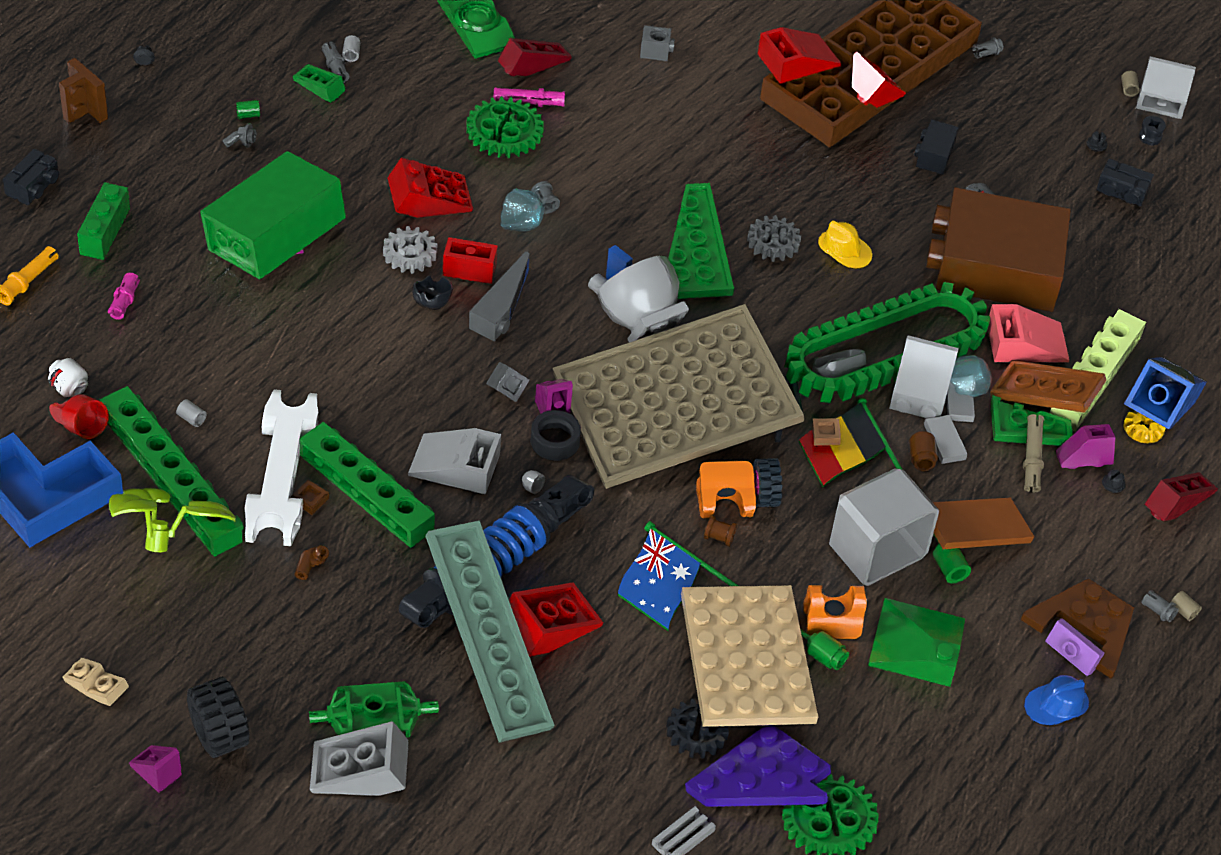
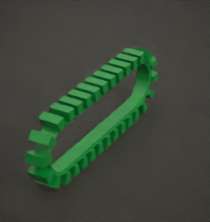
M943 282L940 293H937L933 284L926 285L923 291L920 288L911 291L910 296L908 293L899 295L898 300L895 297L886 300L885 305L882 302L874 304L872 311L870 307H866L860 310L859 315L857 311L848 314L846 320L842 316L836 318L833 324L831 321L823 323L820 329L818 326L809 328L807 336L800 332L794 337L793 344L789 345L784 364V367L788 368L786 378L790 385L802 379L799 393L807 398L814 388L822 391L820 402L831 403L835 391H838L837 393L842 402L851 399L853 393L856 397L864 394L866 388L869 392L877 389L879 383L882 387L890 384L892 378L895 382L903 353L837 378L823 377L814 373L807 367L804 357L821 349L941 306L953 308L961 312L969 321L970 327L933 341L959 348L957 356L960 357L967 354L968 348L972 351L976 350L980 346L982 338L984 339L990 323V316H985L988 307L983 300L972 305L971 300L974 292L966 287L962 295L959 296L952 294L954 283Z

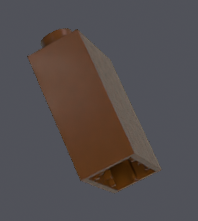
M954 187L950 207L937 204L931 233L944 236L943 240L931 239L926 268L939 270L936 290L941 291L943 282L954 283L952 293L962 295L966 287L974 292L973 297L1053 312L1063 280L1071 209Z

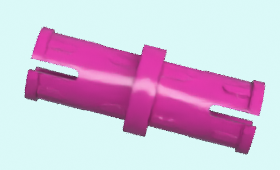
M126 273L120 287L115 290L114 300L108 309V314L111 313L110 316L112 318L122 319L127 307L133 302L135 298L134 292L140 283V279H138L136 274Z

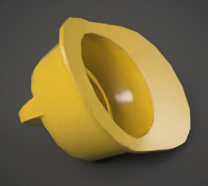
M832 221L827 231L819 237L818 244L820 248L846 267L854 269L863 268L872 260L871 248L859 238L858 232L852 224Z

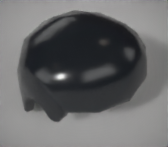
M428 276L422 281H416L412 287L413 298L416 303L432 310L444 307L450 300L453 291L452 283L445 277H442L439 281H434L431 276Z

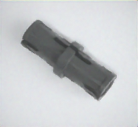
M329 42L332 49L329 48L328 43H325L322 46V51L327 59L326 65L332 73L342 76L344 83L347 82L350 76L344 66L345 60L343 56L339 54L334 42Z

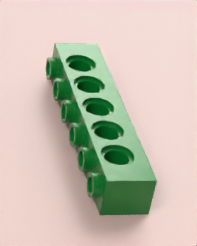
M322 422L299 438L300 456L408 547L412 548L426 537L425 535L428 531L434 530L435 513L431 507L421 503L409 489H404L398 484L391 474H386L381 470L373 459L364 456L356 445L347 442L341 437L335 428H331Z

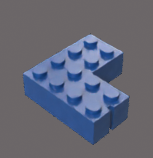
M14 432L0 439V514L29 548L108 504L112 495L123 494L121 474L91 441L43 466Z

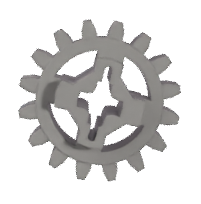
M409 226L406 227V231L397 228V234L390 232L389 239H384L383 256H385V262L392 263V269L400 267L402 273L406 269H410L412 274L417 268L422 272L424 271V265L431 267L432 261H436L437 243H435V237H428L429 231L427 230L421 233L419 227H416L414 231Z

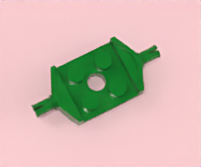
M405 681L340 686L335 690L327 710L309 711L310 723L328 721L337 735L393 721L401 732H405V737L409 738L418 716L426 713H439L438 700L420 703V698H416L410 685ZM376 702L381 705V708L370 710L366 706L369 703Z

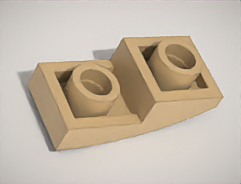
M81 658L78 662L74 663L71 669L63 676L65 682L88 697L108 706H111L129 687L125 678L107 673L100 663Z

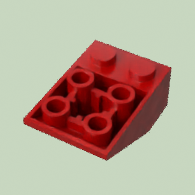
M783 27L760 34L758 56L779 83L841 66V62L819 34Z
M400 158L388 176L392 199L397 213L419 218L473 211L465 176L458 172H451L436 166L422 164L415 160Z

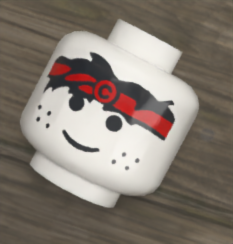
M72 358L56 360L49 368L48 382L63 397L82 394L88 386V373Z

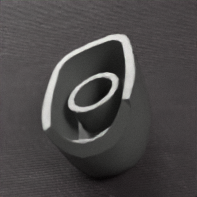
M849 349L814 358L812 371L823 377L837 378L867 367L865 351Z

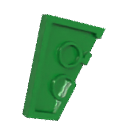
M992 395L990 402L994 441L1027 443V416L1031 414H1036V420H1038L1039 415L1044 417L1042 445L1061 446L1073 435L1071 420L1044 411L1037 413L1023 409L1024 405L1016 402L1014 405L1001 402L1000 397Z

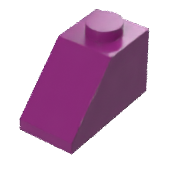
M558 379L536 384L535 402L540 414L550 410H560L570 414L573 390L572 381Z

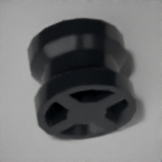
M1156 116L1146 117L1139 132V139L1147 145L1159 144L1162 140V133L1166 128L1165 122Z

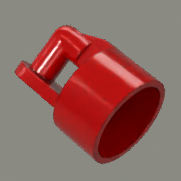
M84 394L75 395L62 404L55 402L49 406L50 413L56 422L62 424L69 432L85 439L99 436L108 423L109 415L106 406L101 401Z

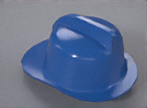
M1060 675L1050 683L1034 689L1025 698L1024 707L1027 715L1039 724L1050 726L1085 714L1089 708V699L1084 690V681L1077 680L1072 676Z

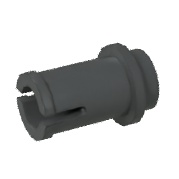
M992 37L990 41L974 44L972 51L981 49V51L973 53L977 59L991 54L998 55L1003 51V43L1000 38Z
M1150 590L1148 592L1150 596L1146 594L1142 604L1160 616V620L1171 622L1179 611L1176 603H1169L1155 593V591Z

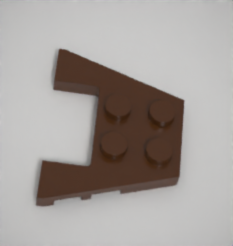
M1088 578L1026 610L1021 620L1042 633L1055 617L1064 619L1067 623L1103 646L1101 651L1105 654L1095 669L1112 679L1118 665L1134 607Z

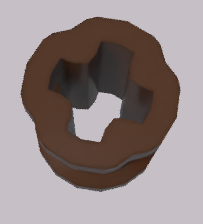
M711 516L705 529L704 539L713 538L725 542L726 546L730 547L737 530V524H728L716 520L715 516Z

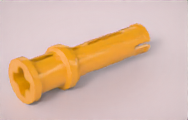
M47 246L19 272L9 274L8 280L0 285V303L8 306L13 302L15 296L19 293H24L28 289V283L59 258L58 253H55L53 256L50 255L55 249Z

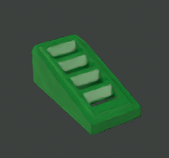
M309 64L293 76L295 82L328 102H333L345 92L342 76Z

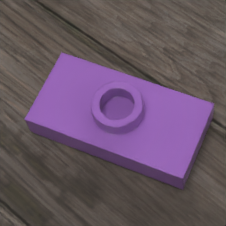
M1064 619L1056 622L1045 641L1086 676L1093 673L1105 654Z

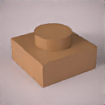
M839 418L813 419L814 445H840Z

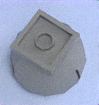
M665 256L647 258L623 269L608 279L598 290L600 304L613 322L631 330V334L628 337L629 343L677 327L689 310L685 301L677 303L679 280L674 266Z

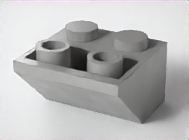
M1150 56L1136 108L1181 119L1196 67Z

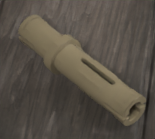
M1031 414L1027 416L1026 460L1023 462V468L1025 469L1024 490L1029 492L1030 487H1032V492L1041 491V471L1044 468V462L1042 461L1044 417L1039 415L1038 420H1036V414Z

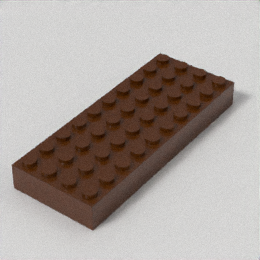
M878 0L822 38L841 62V66L784 83H779L774 75L770 73L763 78L760 99L825 145L831 147L896 101L894 100L876 108L870 103L867 106L864 105L856 97L859 93L852 88L853 55L856 51L877 64L907 93L976 44L982 22L948 0Z

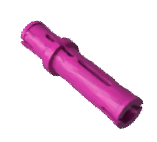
M494 87V99L496 101H499L502 96L505 101L512 97L513 102L521 99L522 104H537L538 107H543V105L564 107V91H544V88H539L538 91Z

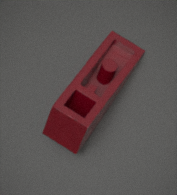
M510 38L498 62L510 76H529L571 60L572 56L560 43Z
M1199 472L1163 479L1144 505L1151 510V514L1155 518L1162 521L1172 520L1216 493L1218 488Z

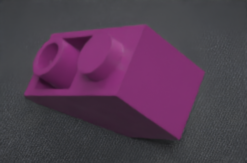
M1109 424L1081 427L1056 450V456L1061 467L1075 469L1082 466L1102 467L1113 464L1115 435Z

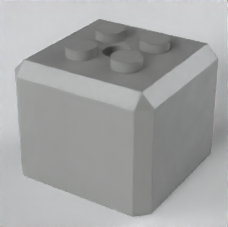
M893 469L840 495L829 545L861 583L869 586L921 560L928 553L939 509L904 470Z

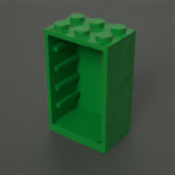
M288 151L200 211L208 250L258 279L265 277L346 218L340 179Z

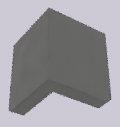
M499 362L486 384L516 402L528 384L529 379Z

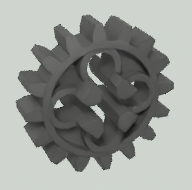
M774 215L773 219L764 216L763 221L756 219L755 224L750 225L747 241H749L748 247L754 248L755 255L761 253L762 259H766L768 256L771 257L773 262L777 257L784 261L785 256L792 258L793 253L798 252L801 242L800 229L794 228V222L786 223L785 217L782 220H778L776 215Z

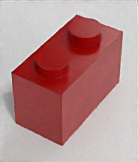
M448 237L443 254V276L492 284L497 267L498 245Z

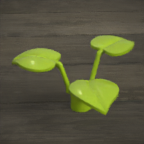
M156 488L125 489L123 494H114L109 499V509L112 517L127 512H145L147 525L145 548L152 552H166L168 550L169 537H175V531L185 513L197 516L221 517L235 522L233 513L220 503L191 501L189 506L182 507L170 529L168 522L157 520V502L168 503L170 495L166 491Z

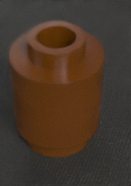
M919 431L913 434L909 439L913 465L920 471L933 469L938 460L935 436L926 431Z

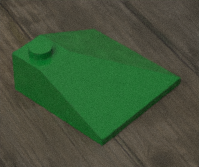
M885 598L868 666L950 687L960 652L965 618Z

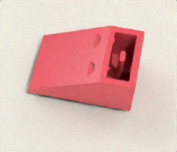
M992 304L988 333L994 362H1011L1014 360L1021 362L1069 363V355L1061 322L1019 305Z

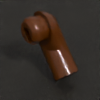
M319 545L305 550L299 558L295 577L300 580H306L311 568L326 561L329 556L328 548Z

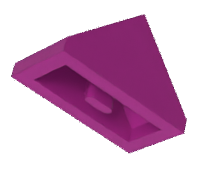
M151 745L128 762L158 793L182 775L180 755L175 747Z

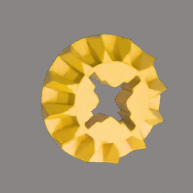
M1137 411L1128 412L1123 423L1124 430L1128 436L1141 443L1159 441L1166 429Z

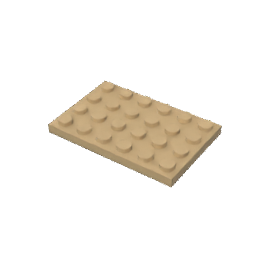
M682 587L681 598L703 727L817 724L818 713L792 587Z

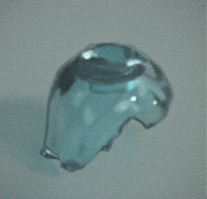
M513 189V191L506 195L502 205L501 227L505 230L527 232L539 227L543 219L545 207L537 194L530 190Z
M974 355L956 358L950 380L955 385L956 393L970 395L971 397L986 394L990 388L992 376L984 359Z

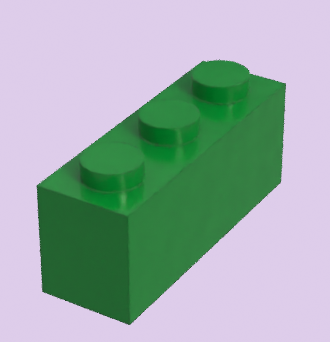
M104 182L77 233L80 255L101 260L105 259L130 210L128 187Z

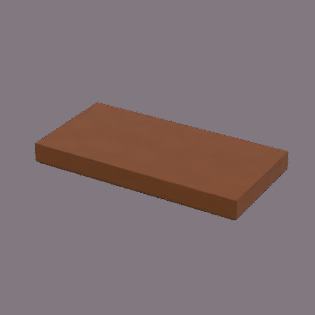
M1012 360L991 389L990 394L991 398L994 395L1005 401L1085 413L1105 384L1106 376L1104 373Z
M1011 498L932 502L939 509L934 535L942 549L1031 543L1035 537Z

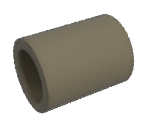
M1134 71L1123 73L1121 78L1124 94L1130 97L1136 96L1140 92L1137 73Z
M1180 591L1171 601L1176 603V607L1179 609L1178 612L1188 621L1194 619L1202 609L1184 591Z

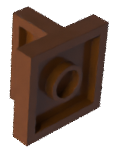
M76 58L71 59L67 62L69 77L59 82L63 118L68 123H71L89 113L100 123L107 120L108 113L104 82Z

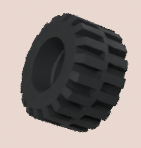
M221 676L188 689L187 704L192 723L202 746L211 757H219L249 744V727L242 704L235 689L225 677Z

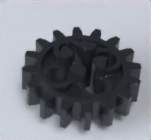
M691 699L688 706L683 701L680 702L679 709L673 708L671 716H668L666 735L671 737V746L679 745L680 754L685 750L689 751L690 758H693L695 753H699L701 758H705L707 751L714 756L717 748H724L725 740L728 739L729 734L728 726L703 727L702 724L698 741H693L697 716H701L700 706L696 704L694 699Z

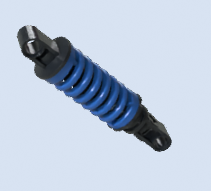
M569 474L555 486L546 490L539 498H534L529 504L516 503L511 510L504 514L503 518H499L492 526L485 528L483 531L500 578H502L503 573L512 571L513 565L521 564L524 557H530L533 555V552L546 547L549 544L550 533L557 530L560 524L567 521L573 514L591 502L594 496L593 486ZM436 566L424 572V584L412 593L407 594L399 605V613L421 628L428 627L445 612L453 615Z

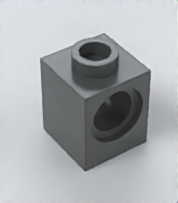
M644 25L640 58L667 61L668 53L673 52L675 39L670 38L671 29Z

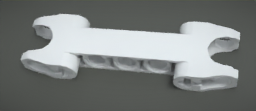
M273 390L265 405L262 434L273 435L262 493L261 495L248 494L246 498V542L254 543L260 530L274 527L283 532V546H291L300 529L303 499L291 498V495L293 494L300 457L299 438L319 425L318 396L315 393H310L304 404L298 407H290L282 402L281 390Z

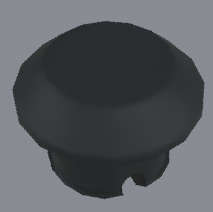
M141 45L137 48L133 58L137 64L149 65L154 62L155 56L149 46L145 45L143 47Z
M1099 131L1092 133V137L1087 140V146L1093 151H1104L1108 145L1106 135L1103 132L1098 134Z
M1111 470L1102 479L1104 488L1113 493L1123 491L1126 485L1124 474H1120L1119 470Z

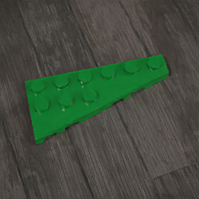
M710 183L686 184L668 258L674 266L679 280L678 299L733 296L734 293L733 281Z

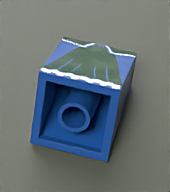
M1164 357L1148 359L1124 404L1165 428L1171 429L1195 404L1207 381Z

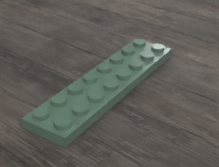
M480 521L428 531L425 536L499 743L551 730L554 727L552 717Z

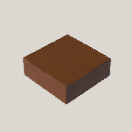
M307 480L291 495V498L303 499V510L313 515L329 499V492L312 481Z

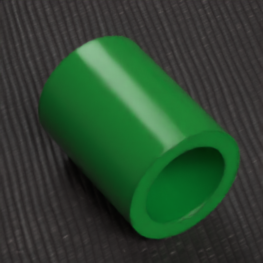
M258 100L236 102L238 119L260 117Z

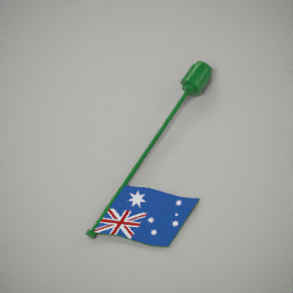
M649 521L644 528L649 534L641 552L625 573L619 586L618 596L669 631L674 613L682 603V587L693 586L700 566L729 586L739 585L655 528L653 522ZM800 629L802 637L808 640L806 644L808 655L828 669L833 668L837 671L842 668L849 657V652L845 650V645L824 631L810 636Z

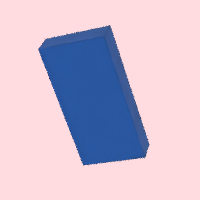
M616 245L608 250L607 280L632 265L633 258Z

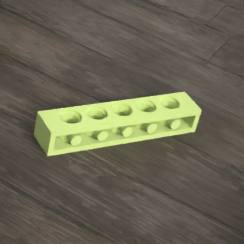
M1120 309L1114 317L1109 316L1104 324V331H1098L1092 342V348L1088 346L1082 355V362L1077 361L1072 368L1104 373L1106 376L1105 384L1085 413L1051 408L1050 414L1071 420L1072 430L1076 432L1141 339L1146 322Z

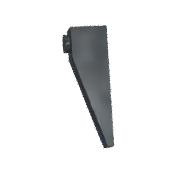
M525 251L469 311V329L492 341H495L501 334L507 332L529 272L530 253Z

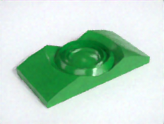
M438 0L439 5L474 59L503 51L509 39L515 38L507 19L498 13L493 0Z

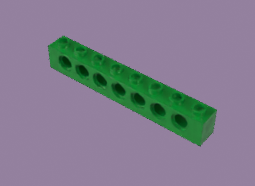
M126 386L99 399L108 410L109 418L107 424L158 488L169 493L170 503L178 513L183 506H189L191 501L216 502L229 509L225 499L219 498L215 494L211 482L202 478L197 465L194 462L190 463L183 448L180 445H175L169 431L158 424L155 414L144 407V403L138 394H134ZM185 513L183 516L186 523L214 557L243 542L242 530L244 526L237 515H235V522L221 517L197 516Z

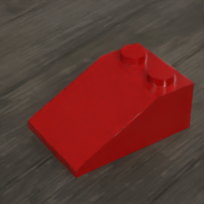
M574 582L513 592L509 598V603L529 656L549 653L603 625L601 618Z

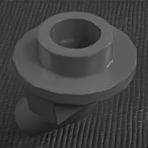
M248 123L244 127H239L237 131L224 138L222 142L229 148L241 140L244 146L249 148L252 143H255L257 132L256 129H253L252 124Z

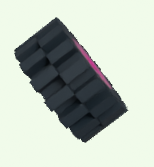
M777 458L755 459L753 471L756 506H780L782 498L780 462Z

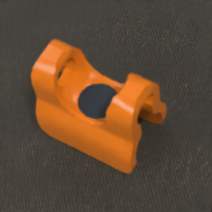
M748 461L702 463L699 470L700 477L696 482L701 518L713 516L716 502L720 499L734 501L738 505L742 517H753L756 509V496L752 464Z
M809 585L803 602V611L808 614L806 633L811 636L814 633L818 634L824 631L834 639L859 638L862 634L866 610L864 586H850L846 594L839 597H828L822 593V585Z

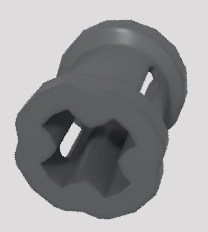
M547 181L537 183L531 190L532 196L539 202L540 211L544 214L552 213L560 206L559 198L554 196L552 185Z

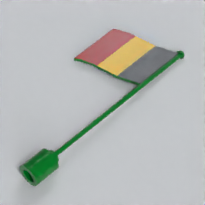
M860 398L855 407L838 417L841 434L840 445H814L813 430L799 440V444L823 488L836 477L867 463L885 449L896 469L903 470L868 409L865 398ZM938 542L933 552V557L947 582L954 584L966 579L971 573V567L960 548L942 549Z

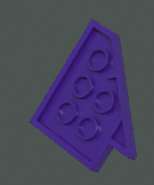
M765 725L685 783L688 794L706 807L826 804L828 802L827 793L817 787L816 784L831 774V765L776 726Z

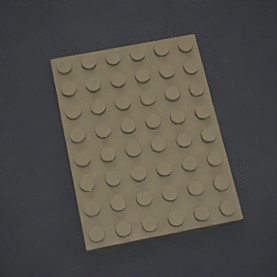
M746 304L553 368L556 380L565 379L572 381L571 414L578 420L581 426V436L605 489L804 422V414Z

